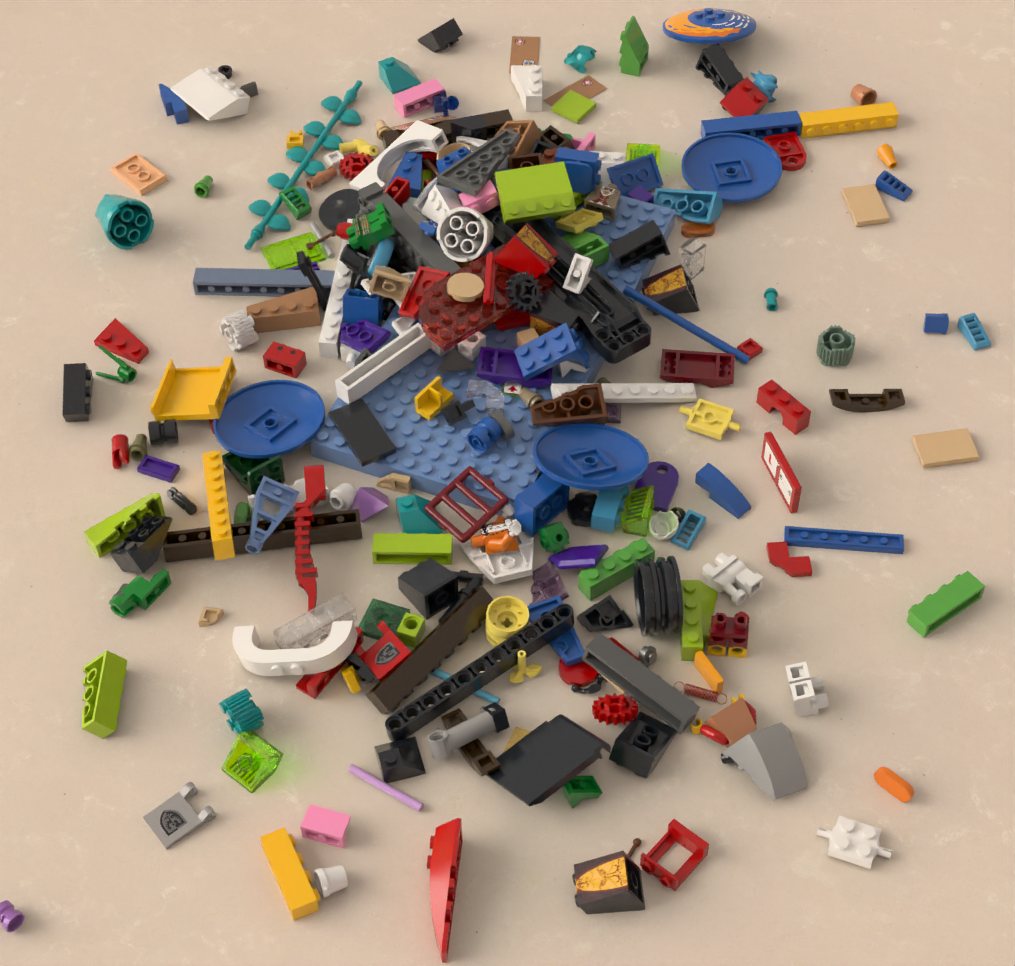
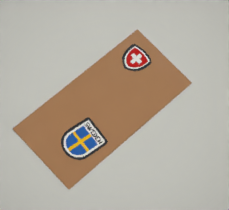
M512 36L509 74H511V65L538 66L540 37Z
M587 75L543 101L552 107L569 90H573L590 99L607 88Z
M444 114L419 121L431 124L456 117ZM410 122V123H406V124H402V125H398V126H394V127H390V128L399 129V130H406V129H408L414 122Z

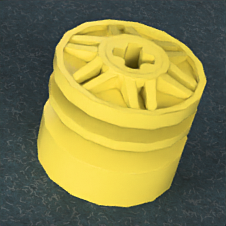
M501 596L494 599L488 605L485 634L486 639L492 646H498L528 626L529 610L526 604L517 597Z

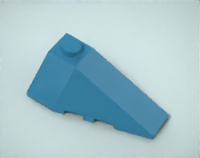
M656 188L653 204L674 209L677 216L693 223L710 224L720 217L724 202L718 192Z

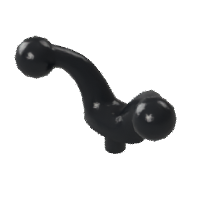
M599 673L597 684H592L586 689H581L575 684L571 690L582 694L596 693L601 689L602 681L605 678Z

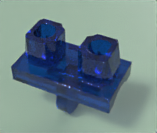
M441 91L439 96H433L434 113L443 112L444 117L449 116L448 109L455 110L459 106L457 97H447L446 91Z

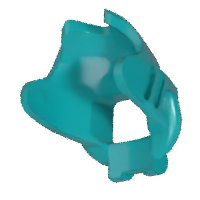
M578 45L572 53H568L564 63L571 65L576 71L584 74L586 72L585 62L592 60L597 51L589 46Z

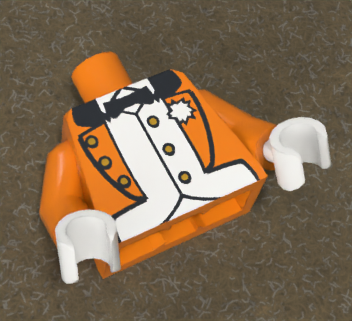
M506 504L501 509L504 513L502 515L499 514L495 522L485 524L480 529L481 535L470 538L473 549L484 546L486 554L519 550L516 535L521 532V524L516 519L511 522L510 518H507V516L509 517L515 512L511 504Z

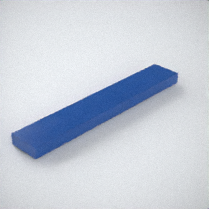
M785 526L784 542H787V546L903 554L904 539L901 534Z

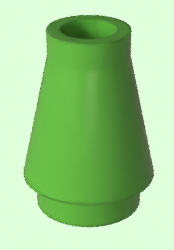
M209 175L204 176L203 179L194 185V193L201 198L208 196L213 178Z

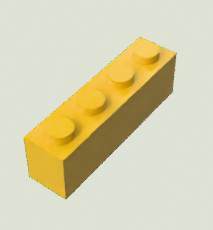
M285 827L261 836L262 849L293 920L295 921L318 911V901L321 899L317 889H312L310 885L312 878L308 869L304 870L302 867L304 860L300 851L296 852L294 849L296 843L292 833L287 834Z

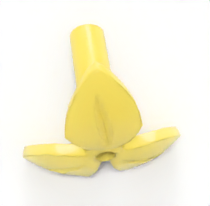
M520 650L518 652V664L512 667L517 672L510 674L509 681L516 684L524 681V674L529 678L535 677L541 672L542 666L531 664L526 667V652Z

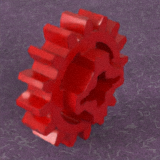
M355 152L354 155L349 153V156L344 155V159H340L339 170L345 179L350 178V181H352L366 166L374 161V158H370L369 154L365 156L364 152L361 154Z
M613 693V696L605 694L604 698L598 697V701H593L592 715H594V719H599V723L605 722L606 725L614 723V726H617L618 723L625 725L626 721L633 722V718H637L638 704H636V700H632L631 696L625 697L624 694L617 696L616 693Z

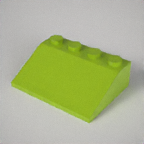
M564 161L495 172L504 224L573 214L576 210L574 195Z

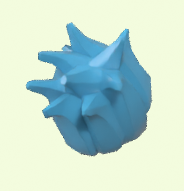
M758 70V74L751 72L750 74L755 79L753 83L769 99L768 102L776 101L772 95L775 89L778 88L776 85L777 78L772 74L764 75L760 70Z

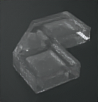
M468 380L467 398H486L485 412L490 413L499 409L504 413V393L489 381Z

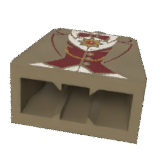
M613 183L609 184L608 187L597 185L595 191H592L584 199V209L602 213L603 219L614 222L620 205L621 192Z

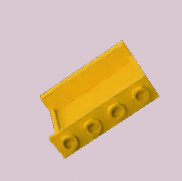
M225 357L222 366L175 368L173 360H170L165 368L164 376L160 380V386L155 393L154 401L150 405V411L154 415L155 420L220 419L237 372L233 358Z

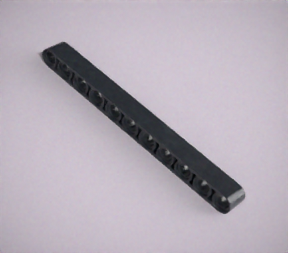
M569 604L558 605L391 715L385 722L389 739L392 742L406 739L517 665L518 652L520 650L526 652L527 658L570 630L575 623L572 606Z

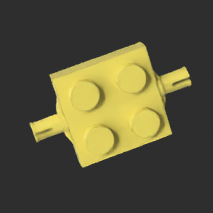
M700 398L694 407L688 408L681 405L679 413L689 415L686 429L721 440L728 428L738 432L741 428V424L731 421L734 409Z

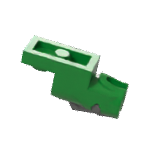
M162 568L150 581L137 576L129 584H122L109 602L111 610L119 617H125L137 606L146 610L172 584L169 572Z

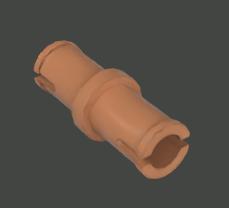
M330 166L328 169L316 173V176L306 180L308 189L312 190L320 184L327 183L328 179L337 175L336 168Z

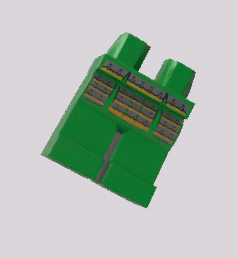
M382 202L376 205L377 210L370 214H364L359 219L357 217L353 219V226L346 229L350 237L348 239L349 244L354 250L361 246L366 250L370 248L369 246L395 234L391 214Z

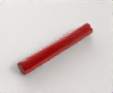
M492 251L486 257L483 303L487 304V306H491L494 303L497 263L493 259L497 254Z

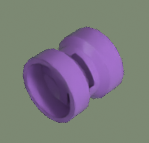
M5 900L0 903V923H2V927L7 932L11 933L21 926L25 916L20 910H15L14 905L10 901Z

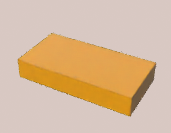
M703 651L696 652L694 666L710 688L718 692V694L721 693L724 679Z

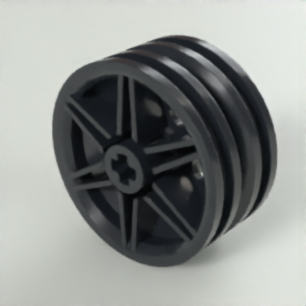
M668 556L667 560L664 557H658L656 563H654L652 558H646L645 562L641 558L635 559L634 597L641 635L643 637L648 636L649 632L653 636L659 635L661 629L665 635L671 634L672 630L675 634L681 633L683 628V596L680 573L675 557Z

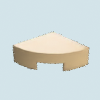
M204 606L198 622L199 627H206L217 623L223 617L224 610Z

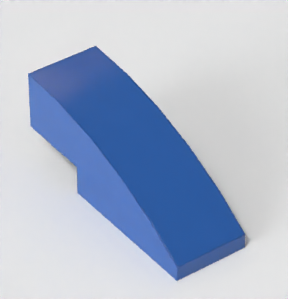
M162 83L158 84L167 116L174 115L177 125L189 122L187 108L182 99L171 91L169 87Z
M707 463L696 473L695 483L710 493L709 498L737 519L751 509V505L738 488L710 463Z

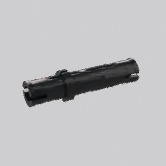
M472 577L466 587L459 591L458 597L438 620L439 624L474 590L483 585L480 579Z

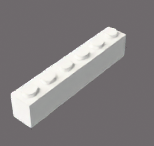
M419 323L412 326L335 380L337 396L347 404L357 401L432 347L431 332Z

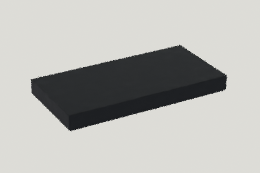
M363 399L328 412L329 418L362 467L397 453L396 447Z

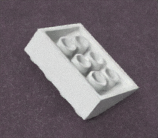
M211 66L197 70L171 87V91L208 121L245 115L248 112L250 96Z

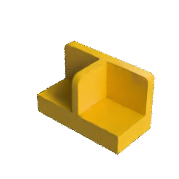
M437 376L415 396L416 413L429 421L454 399V394L442 387V378L440 376Z

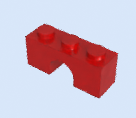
M771 379L758 388L756 403L768 413L778 409L783 417L782 425L796 435L809 426L811 411Z

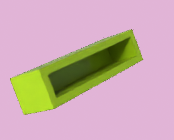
M374 533L373 564L418 565L420 562L432 558L441 565H452V534Z

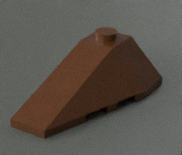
M601 383L579 386L574 391L565 392L555 399H548L530 407L533 426L556 427L563 424L580 423L605 425L608 418Z

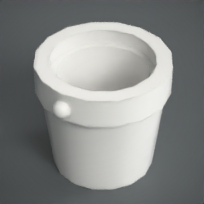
M342 865L314 870L317 889L322 898L348 887L346 872Z

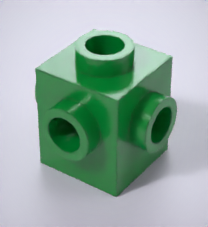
M556 522L538 529L540 544L546 552L553 551V553H558L565 550V545L570 544L568 540L569 533L563 527L562 522Z

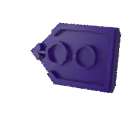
M366 319L358 320V323L348 324L347 322L340 325V342L360 353L364 348H367L372 354L391 335L390 331Z
M606 544L570 547L551 555L548 558V562L555 564L558 569L595 567L609 547Z

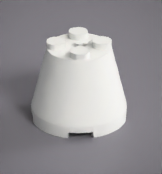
M469 207L452 209L443 215L437 227V240H439L444 254L450 259L459 262L471 261L481 256L493 239V224L481 213Z

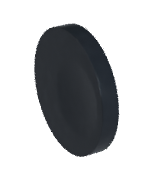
M343 189L328 196L319 209V218L322 224L327 229L336 231L338 223L347 222V219H355L356 214L360 211V204L358 202L359 192L355 189Z

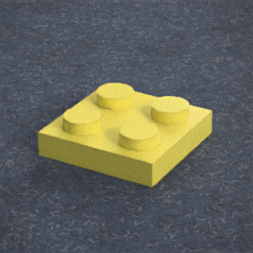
M581 208L573 214L555 221L559 229L580 234L584 232V229L594 227L604 219L602 213Z

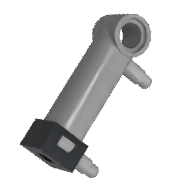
M494 702L486 707L482 706L480 708L481 714L446 731L437 728L427 738L432 757L436 760L446 759L453 754V750L492 731L499 733L509 728L505 709Z

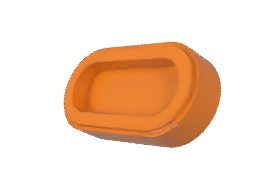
M879 767L874 773V779L877 784L898 800L908 802L914 796L912 786L889 768Z

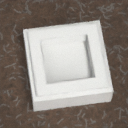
M339 150L324 156V161L329 166H334L335 168L339 167L340 159H344Z

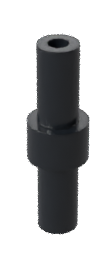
M460 570V572L452 571L458 576L459 582H468L472 577H477L482 582L484 581V574L469 573L467 570Z

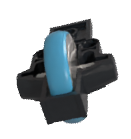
M389 237L369 246L370 248L366 250L362 246L354 250L350 244H346L339 259L347 268L357 274L354 290L366 291L361 282L363 279L372 280L376 265L386 266L400 274L408 273L402 268L403 259H400L393 250L394 242Z

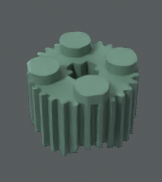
M831 325L826 331L821 332L816 350L817 357H819V360L821 359V364L824 366H847L853 356L855 335L847 332V330L844 331L840 325Z

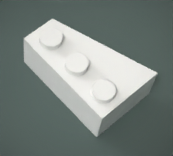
M511 65L512 84L514 83L515 90L519 93L525 110L542 111L543 66Z
M434 185L420 213L439 224L444 214H447L452 209L463 206L453 189Z

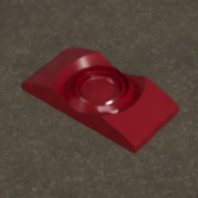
M662 349L660 379L670 383H701L710 388L730 385L734 382L735 354Z

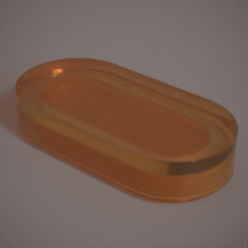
M687 222L681 227V234L686 238L710 237L715 233V224L713 222L710 224Z

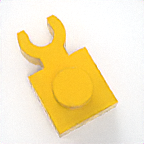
M290 130V135H287V149L297 146L303 147L304 135H302V130H299L298 133Z

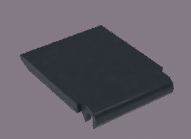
M560 714L549 722H543L498 756L496 759L501 767L486 776L530 807L542 803L598 760V758L602 759L600 753L602 748L610 753L611 746L568 717Z

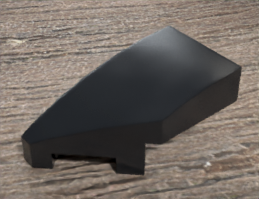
M350 653L345 659L348 665L358 670L356 674L362 682L366 680L371 683L374 676L370 669L360 658Z

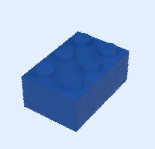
M543 473L528 488L517 494L514 500V520L516 519L521 524V531L533 537L538 533V529L545 527L567 508L570 486L561 484Z

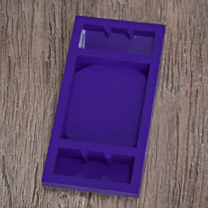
M480 346L477 377L497 385L508 382L518 383L527 388L551 385L553 367L526 380L523 377L514 350Z

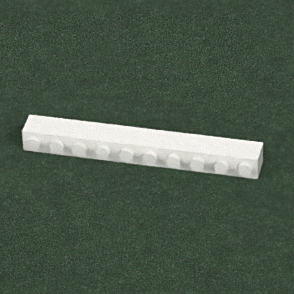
M347 219V222L353 223V219ZM344 239L318 342L321 358L338 359L341 346L340 325L343 323V295L347 289L354 290L357 277L356 273L339 260L343 248L346 244H349V241Z

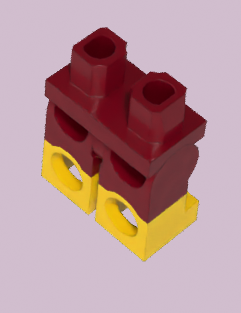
M716 613L715 616H711L707 639V655L725 656L728 642V657L746 658L749 619L745 615L739 614L735 617H727L724 613ZM718 646V647H721L722 649H720V650H715V649H712V647ZM740 648L742 649V651L737 652L733 651L732 649Z

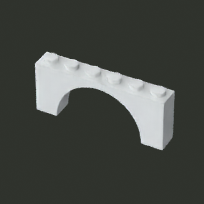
M417 120L356 176L349 185L352 189L358 191L377 182L385 191L387 186L383 181L386 173L396 162L404 157L406 151L413 153L423 151L438 153L449 143L444 131Z

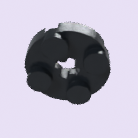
M581 492L576 494L575 498L568 501L567 515L573 525L591 527L592 512L597 500L596 494ZM585 507H587L588 510H590V511H583V510H584Z

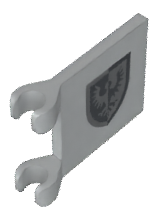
M192 782L185 784L178 793L143 817L166 849L203 823L212 821L216 817L211 806H206L197 815L185 800L197 794V789Z

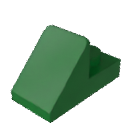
M576 776L562 787L563 793L572 808H575L582 798H599L603 793L593 776Z

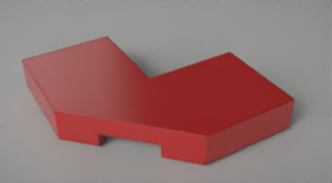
M787 542L767 543L769 563L775 567L782 568L791 577L812 576L809 556L789 557Z

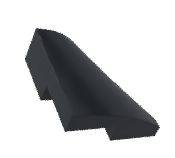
M611 595L594 604L577 617L581 625L589 632L630 628L634 625L625 611L620 610Z

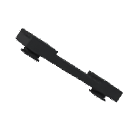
M303 250L296 252L297 263L304 277H308L317 293L318 302L322 309L326 311L330 296L329 291H325L312 268L310 257H306Z

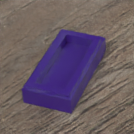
M146 455L137 467L138 473L172 483L180 471V466Z

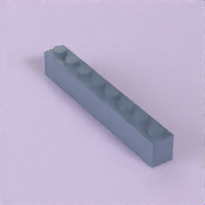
M196 268L193 279L195 295L280 297L313 287L308 277H304L301 270ZM314 270L325 291L330 293L335 271Z

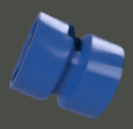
M484 417L477 427H474L468 433L467 441L474 450L484 453L502 435V428L494 419Z

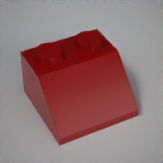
M746 77L720 101V104L732 117L756 115L762 111L769 99Z

